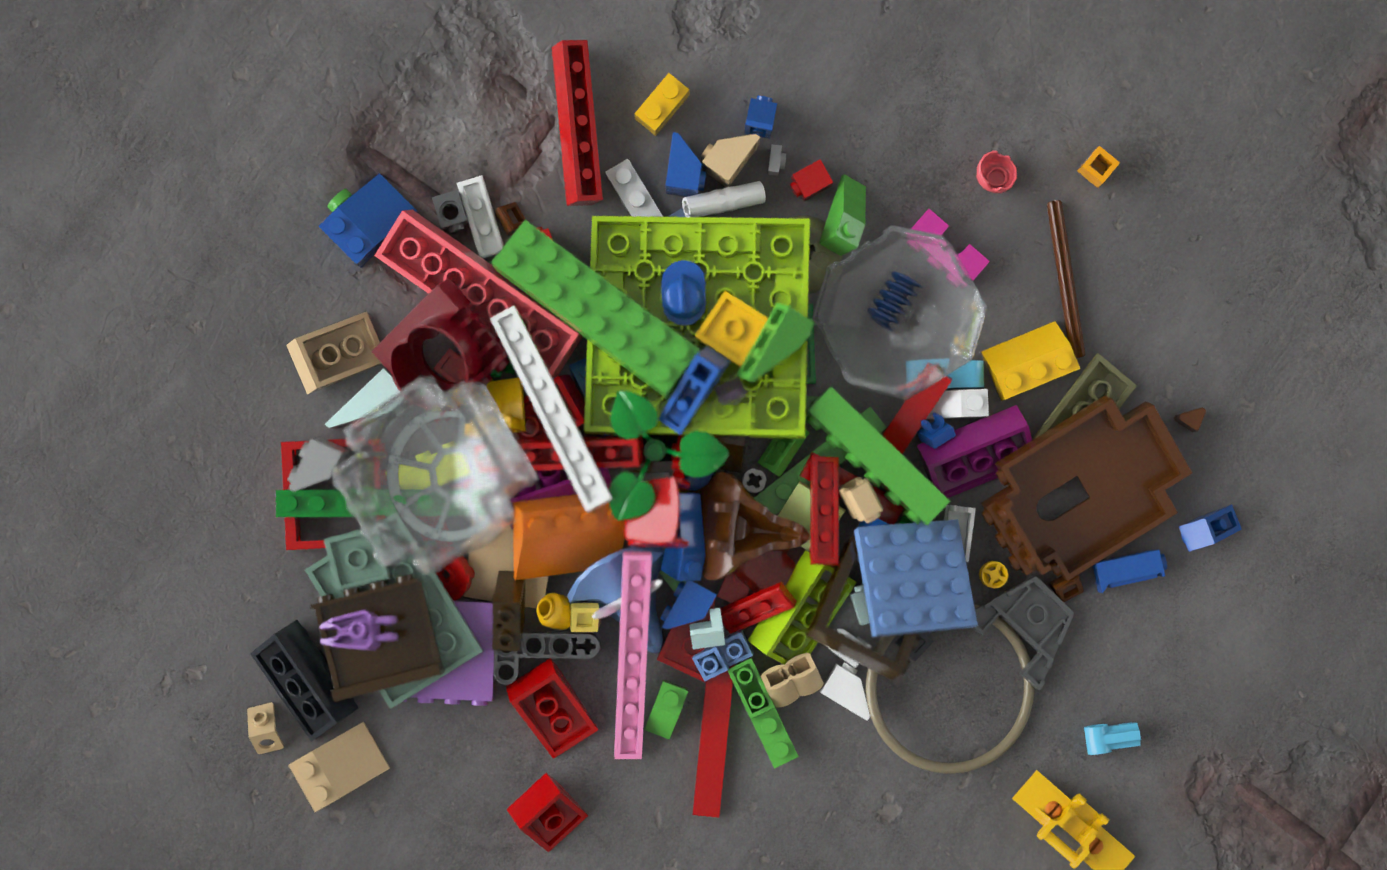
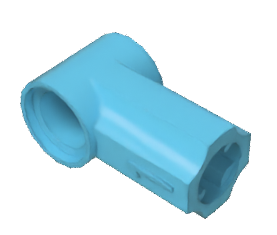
M1137 722L1110 726L1108 724H1096L1084 727L1089 755L1112 752V749L1141 746V736Z

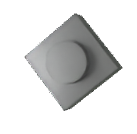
M771 144L768 175L778 176L779 169L785 170L786 153H781L782 145Z

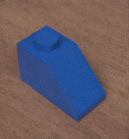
M757 96V99L751 98L744 134H757L762 138H771L777 103L772 102V98L766 96Z
M1232 505L1210 512L1179 526L1182 540L1189 552L1215 544L1242 530Z

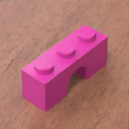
M928 209L905 235L909 238L907 243L917 252L921 250L929 256L928 262L936 269L940 270L942 267L950 274L947 278L959 288L961 285L967 288L990 261L970 244L959 254L947 253L941 246V236L949 225L932 210Z

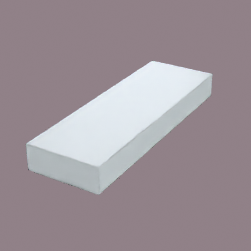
M483 176L458 182L457 186L478 255L483 259L497 256L504 247V243Z

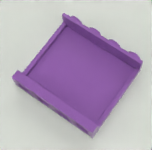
M454 600V603L484 651L411 697L418 698L417 702L434 703V699H445V704H461V700H472L471 705L487 706L488 701H493L495 696L493 695L492 602Z

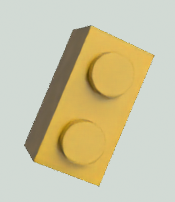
M668 73L635 112V120L656 136L690 96V90Z

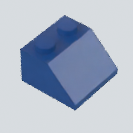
M673 132L666 179V194L681 196L697 195L699 191H704L706 171H701L702 163L679 133Z

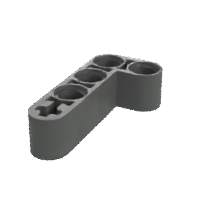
M523 632L520 651L506 652L494 650V677L501 684L507 685L514 682L520 674V658H593L600 651L601 642L595 634ZM530 638H538L541 641L542 647L539 652H532L528 649L527 643ZM558 638H564L569 644L568 650L564 653H560L554 648V642ZM573 638H578L576 644H583L587 638L591 639V643L595 644L596 648H592L590 653H586V648H577V653H572L574 648ZM504 664H508L514 669V676L510 679L503 678L500 674V668Z

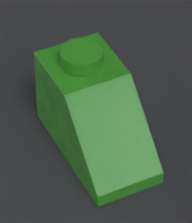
M663 679L644 730L670 739L689 689Z

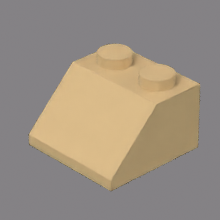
M757 134L721 139L714 146L709 144L701 155L702 171H706V174L724 187H729L758 148L760 137Z

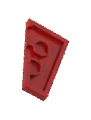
M715 599L709 609H714ZM709 610L704 619L671 628L657 657L658 661L703 682L706 681L703 680L692 656L705 648L693 649L690 624L711 621Z

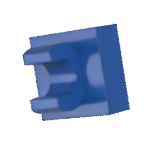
M936 412L933 413L934 421L930 423L923 419L921 421L922 429L917 432L920 441L934 449L956 436L953 426L944 422V418Z

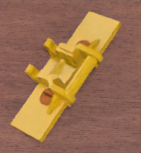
M1037 770L1012 798L1043 825L1036 836L1040 840L1044 839L1063 855L1070 862L1069 865L1073 869L1084 861L1093 870H1124L1135 857L1101 827L1109 822L1108 817L1103 813L1099 814L1086 803L1087 799L1081 794H1076L1072 799H1069ZM1058 824L1080 843L1081 846L1076 852L1051 831L1055 825Z

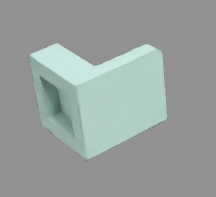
M720 608L709 609L711 621L690 624L693 649L725 645Z

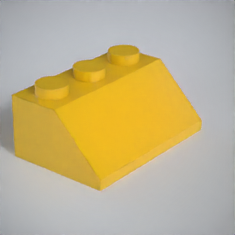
M1056 321L981 351L1001 401L1080 369L1072 347Z

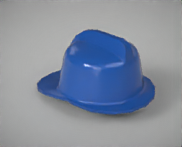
M685 260L674 262L667 267L662 276V307L664 314L670 321L685 326L695 323L705 311V278L702 270L695 263Z

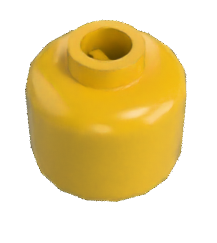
M549 593L539 601L537 615L543 626L557 630H566L570 627L571 604L567 596Z

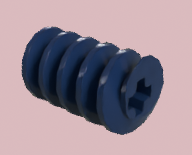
M895 271L891 273L895 282L889 280L885 282L889 291L883 289L879 291L883 300L877 298L873 300L877 309L871 307L867 309L871 319L891 333L894 331L889 325L890 322L900 323L895 316L896 313L906 314L901 307L902 304L912 305L907 298L908 295L917 297L918 295L913 288H923L909 276Z

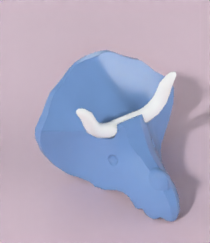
M630 547L610 554L594 563L576 579L567 595L570 604L598 603L599 610L593 614V619L611 616L620 623L623 551L651 552L647 651L654 654L659 653L663 646V634L656 612V589L662 584V580L656 579L662 566L664 549L660 547Z

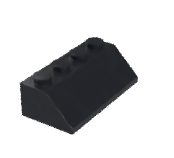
M298 620L273 634L250 653L311 742L359 708L353 697L334 702L332 695L334 685L329 665L323 653L316 647L309 637L307 630L302 627Z

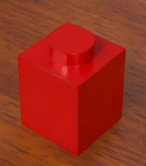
M821 159L792 174L791 179L793 182L790 183L797 198L801 196L803 201L812 198L833 185V181Z

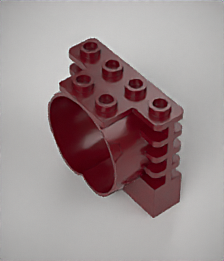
M450 278L438 284L371 351L392 374L396 387L409 401L423 406L426 410L449 405V407L440 412L441 415L451 406H455L457 409L463 404L466 405L476 396V392L480 388H484L492 381L493 377L491 374L495 370L499 373L510 363L507 359L509 356L500 343L499 336L495 338L489 331L491 327L488 324L484 325L478 319L480 315L477 312L473 313L468 308L471 302ZM439 332H442L456 344L465 362L466 378L464 382L455 383L443 380L429 368L423 354L425 340L433 339L438 336ZM449 416V417H441V418H437V419H435V420H436L437 423H438V422H440V421H441L442 419H444V418H445L447 421H449V420L452 419L453 417H452V416Z

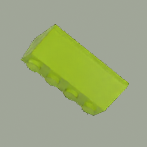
M805 550L784 582V586L797 601L795 607L759 622L747 641L767 656L784 665L797 655L811 654L818 642L806 636V632L827 586V582L822 580L821 576L825 570L832 573L834 567L810 565V552ZM850 577L846 580L827 626L830 625L857 583ZM809 596L818 604H810L806 599Z

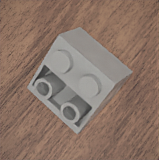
M322 437L313 438L309 442L305 441L299 454L300 457H303L301 463L297 467H293L288 481L291 482L289 490L296 491L338 475L349 450Z

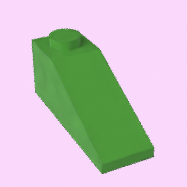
M845 174L841 176L819 242L820 245L839 256L858 248L865 227L866 186Z
M777 303L737 375L751 382L755 381L799 349L803 342L810 337L811 328L815 322L790 306Z

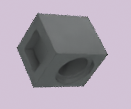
M454 190L432 197L441 229L443 231L448 230L449 234L464 230V225L469 224L459 191ZM449 207H456L458 209V216L453 220H448L444 217L445 210Z

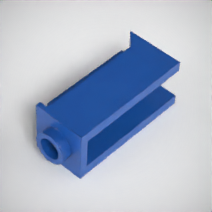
M1153 549L1099 561L1092 566L1098 593H1103L1107 587H1117L1158 578V576L1164 577V570L1167 569L1165 555L1160 554V550Z

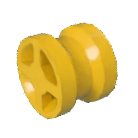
M986 562L980 568L979 579L986 587L1000 588L1007 582L1008 570L1000 562Z

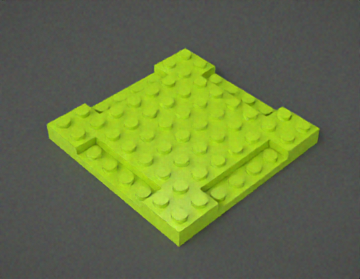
M592 216L590 269L700 351L707 346L697 340L695 335L725 291L769 318L777 303L790 306L808 318L810 219ZM681 260L691 261L700 267L705 278L706 305L703 315L695 323L685 326L670 321L664 314L662 307L661 282L663 273L668 266ZM588 340L584 432L595 435H617L611 425V412L618 391H630L644 397L654 406L659 418L671 396L668 400ZM807 340L803 342L799 349L753 382L739 377L737 373L741 367L730 362L717 385L681 434L687 435L689 432L700 430L718 436L805 439ZM659 420L653 429L646 431L647 434L679 435Z

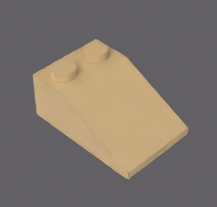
M367 312L295 338L286 345L307 394L382 364L371 352L380 341Z
M365 722L358 724L288 765L314 812L390 769Z

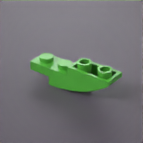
M752 658L729 668L728 673L773 767L777 768L799 757Z

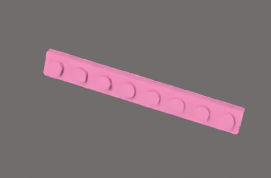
M623 551L614 745L615 759H642L651 552Z

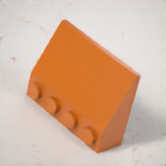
M578 494L513 502L514 579L523 580L586 571L599 560L623 549L625 539L624 520L619 521L615 519L609 502L587 512Z

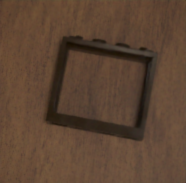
M853 535L845 542L839 555V565L833 569L806 636L893 680L901 674L904 675L908 670L911 662L908 659L910 652L916 649L920 641V637L917 636L918 633L904 635L893 661L827 626L858 555L855 535Z

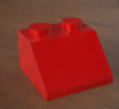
M547 773L506 809L519 829L547 852H550L588 817L587 813L569 793Z

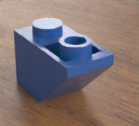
M680 581L673 594L677 597L673 607L667 605L660 618L665 621L662 627L670 629L704 619L717 594L694 581H686V583Z

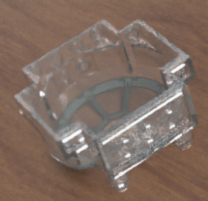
M433 377L419 378L345 428L343 431L347 436L346 442L350 449L356 452V455L331 471L336 488L345 496L348 502V510L359 521L361 533L370 541L377 561L383 564L384 567L396 566L413 555L414 564L423 574L435 573L460 556L474 552L494 540L506 526L515 521L512 517L514 512L510 498L521 489L532 486L538 479L534 468L528 462L497 408L495 400L491 397L484 384L461 383L448 393L440 391Z

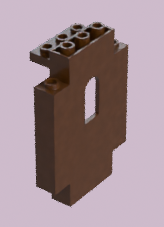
M1103 396L996 462L995 465L999 470L996 472V476L1003 486H1008L981 502L984 508L981 514L989 526L994 525L998 533L994 536L1003 549L1007 547L1011 554L1008 560L1015 571L1020 570L1025 575H1028L1037 570L1044 575L1052 570L1057 577L1061 576L1068 581L1177 514L1178 512L1165 490L1192 474V471L1153 404L1145 401L1122 415L1114 400L1108 396ZM1077 476L1089 498L1053 520L1041 519L1037 514L1038 501L1043 496Z

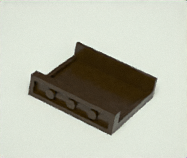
M408 574L396 577L397 583L387 585L386 580L370 584L371 590L360 592V588L357 587L343 591V597L334 599L333 594L317 597L318 603L310 605L311 609H315L319 629L323 623L333 618L363 610L374 612L379 617H397V623L393 625H380V634L394 633L398 635V640L381 642L376 651L346 649L323 644L334 685V690H332L334 702L444 673L421 577L413 579V575ZM320 629L322 639L335 638L340 633L337 629Z

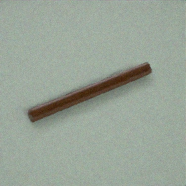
M1054 200L1047 203L1067 339L1075 357L1082 358L1085 356V347L1061 200Z

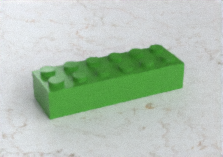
M832 387L825 389L806 409V415L808 416L806 421L815 430L822 429L827 434L825 440L835 449H840L841 447L847 453L844 458L853 467L864 469L867 472L864 477L873 486H881L886 491L883 495L894 506L901 505L905 509L903 515L912 523L918 525L922 522L924 525H928L950 502Z

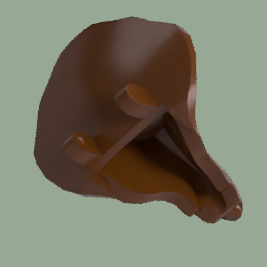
M727 472L717 473L698 492L701 499L705 560L702 574L706 579L721 580L750 559L771 550L796 548L802 546L810 539L809 532L802 525L771 513L765 506L751 497L741 482L732 474Z

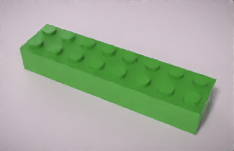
M526 220L491 262L494 269L667 400L679 385L696 354L700 352L699 349Z

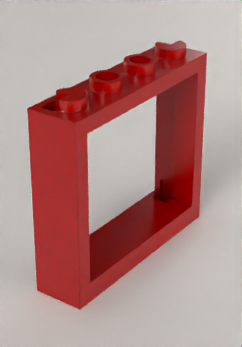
M366 437L328 440L341 447L370 446L372 490H384V486L387 485L385 473L387 469H383V459L387 458L386 442L382 443V438ZM305 441L281 442L283 490H289L291 482L288 481L293 467H297V450L302 449ZM284 517L286 550L326 548L324 540L301 541L300 517ZM374 517V526L385 520L386 517Z

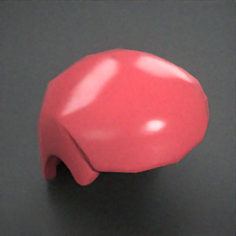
M993 150L983 155L977 165L976 178L983 189L1000 194L1008 191L1014 185L1017 179V168L1010 156L999 154L996 150Z

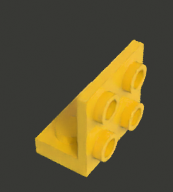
M520 378L490 381L484 388H480L476 392V396L473 398L474 418H472V422L466 423L467 436L476 438L491 436L483 428L489 421L501 435L526 431L523 384Z

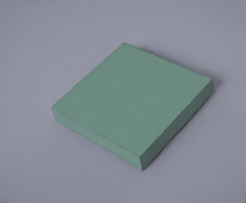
M378 525L324 539L337 592L391 578Z

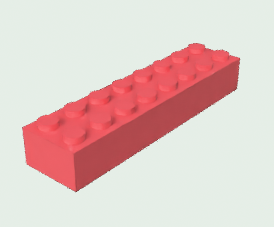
M404 210L400 213L374 255L428 294L438 284L450 278L471 302L468 308L473 313L477 312L480 315L478 319L484 325L488 324L491 327L489 331L495 338L498 337V334L490 318L515 306L552 378L559 375L583 338L581 334L498 273L493 265L414 210Z

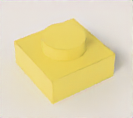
M571 603V632H598L599 619H593L592 617L599 610L598 603Z

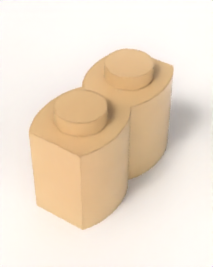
M857 477L839 486V494L852 519L857 518L858 521L864 520L866 523H869L880 517L879 512L883 510V507L868 479Z
M810 653L797 655L785 665L771 667L761 675L766 690L774 706L777 708L793 703L800 696L813 694L824 686Z

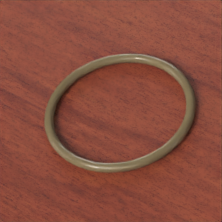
M998 616L992 624L1012 644L1023 669L1031 661L1027 649L1014 629ZM896 635L882 636L874 651L884 655ZM869 668L867 669V705L879 735L888 747L903 760L931 772L943 774L963 773L976 770L998 759L1021 735L1033 706L1035 688L1023 677L1024 694L1019 715L1012 729L997 746L982 756L968 761L956 763L936 762L909 751L892 735L882 718L877 701L878 673Z

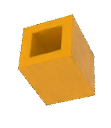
M1098 146L1077 172L1098 188L1106 181L1120 162L1102 147Z

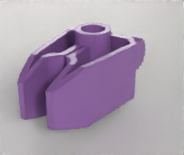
M363 610L333 618L323 623L320 629H337L340 633L335 638L322 639L321 643L339 648L376 651L381 642L398 640L397 634H380V625H393L397 623V617H379L374 612Z

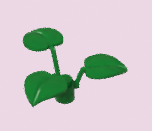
M618 391L616 393L611 412V425L615 433L625 439H635L642 434L646 439L644 454L647 458L638 478L630 472H623L613 480L609 492L613 500L609 501L610 509L615 519L619 521L639 517L651 509L655 499L654 490L648 482L642 481L651 461H659L664 457L665 453H669L676 457H682L680 469L683 473L692 477H703L716 471L725 462L729 454L728 450L714 436L700 430L689 432L683 437L680 442L681 452L666 447L665 442L661 438L651 437L646 433L647 430H651L657 425L658 416L656 409L647 399L630 391Z

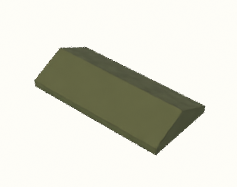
M1097 353L1032 439L1037 438L1103 396L1112 398L1118 409H1120L1137 385Z

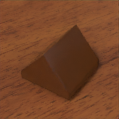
M516 202L500 206L495 211V215L507 236L514 234L526 220Z
M1201 407L1175 415L1174 420L1189 431L1197 432L1206 410Z
M1079 575L1068 581L1060 576L1049 582L1055 595L1063 602L1084 592Z

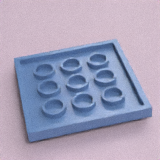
M958 519L931 521L928 525L920 522L918 525L916 523L858 527L854 530L872 637L973 628L978 625Z

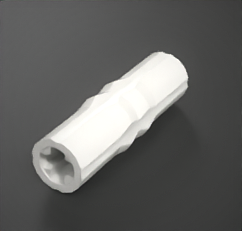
M760 181L684 197L682 206L685 217H704L763 204L766 200L763 184Z

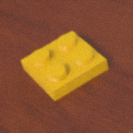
M725 291L695 335V338L741 367L768 318Z

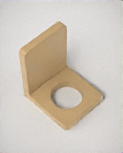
M271 702L248 708V734L256 752L263 754L283 749V742L276 731L274 704ZM266 739L274 741V743L269 746H264L260 744L262 740Z

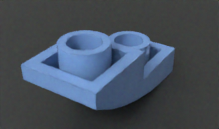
M742 629L725 637V645L707 647L692 656L704 681L728 671L730 666L754 655V651Z

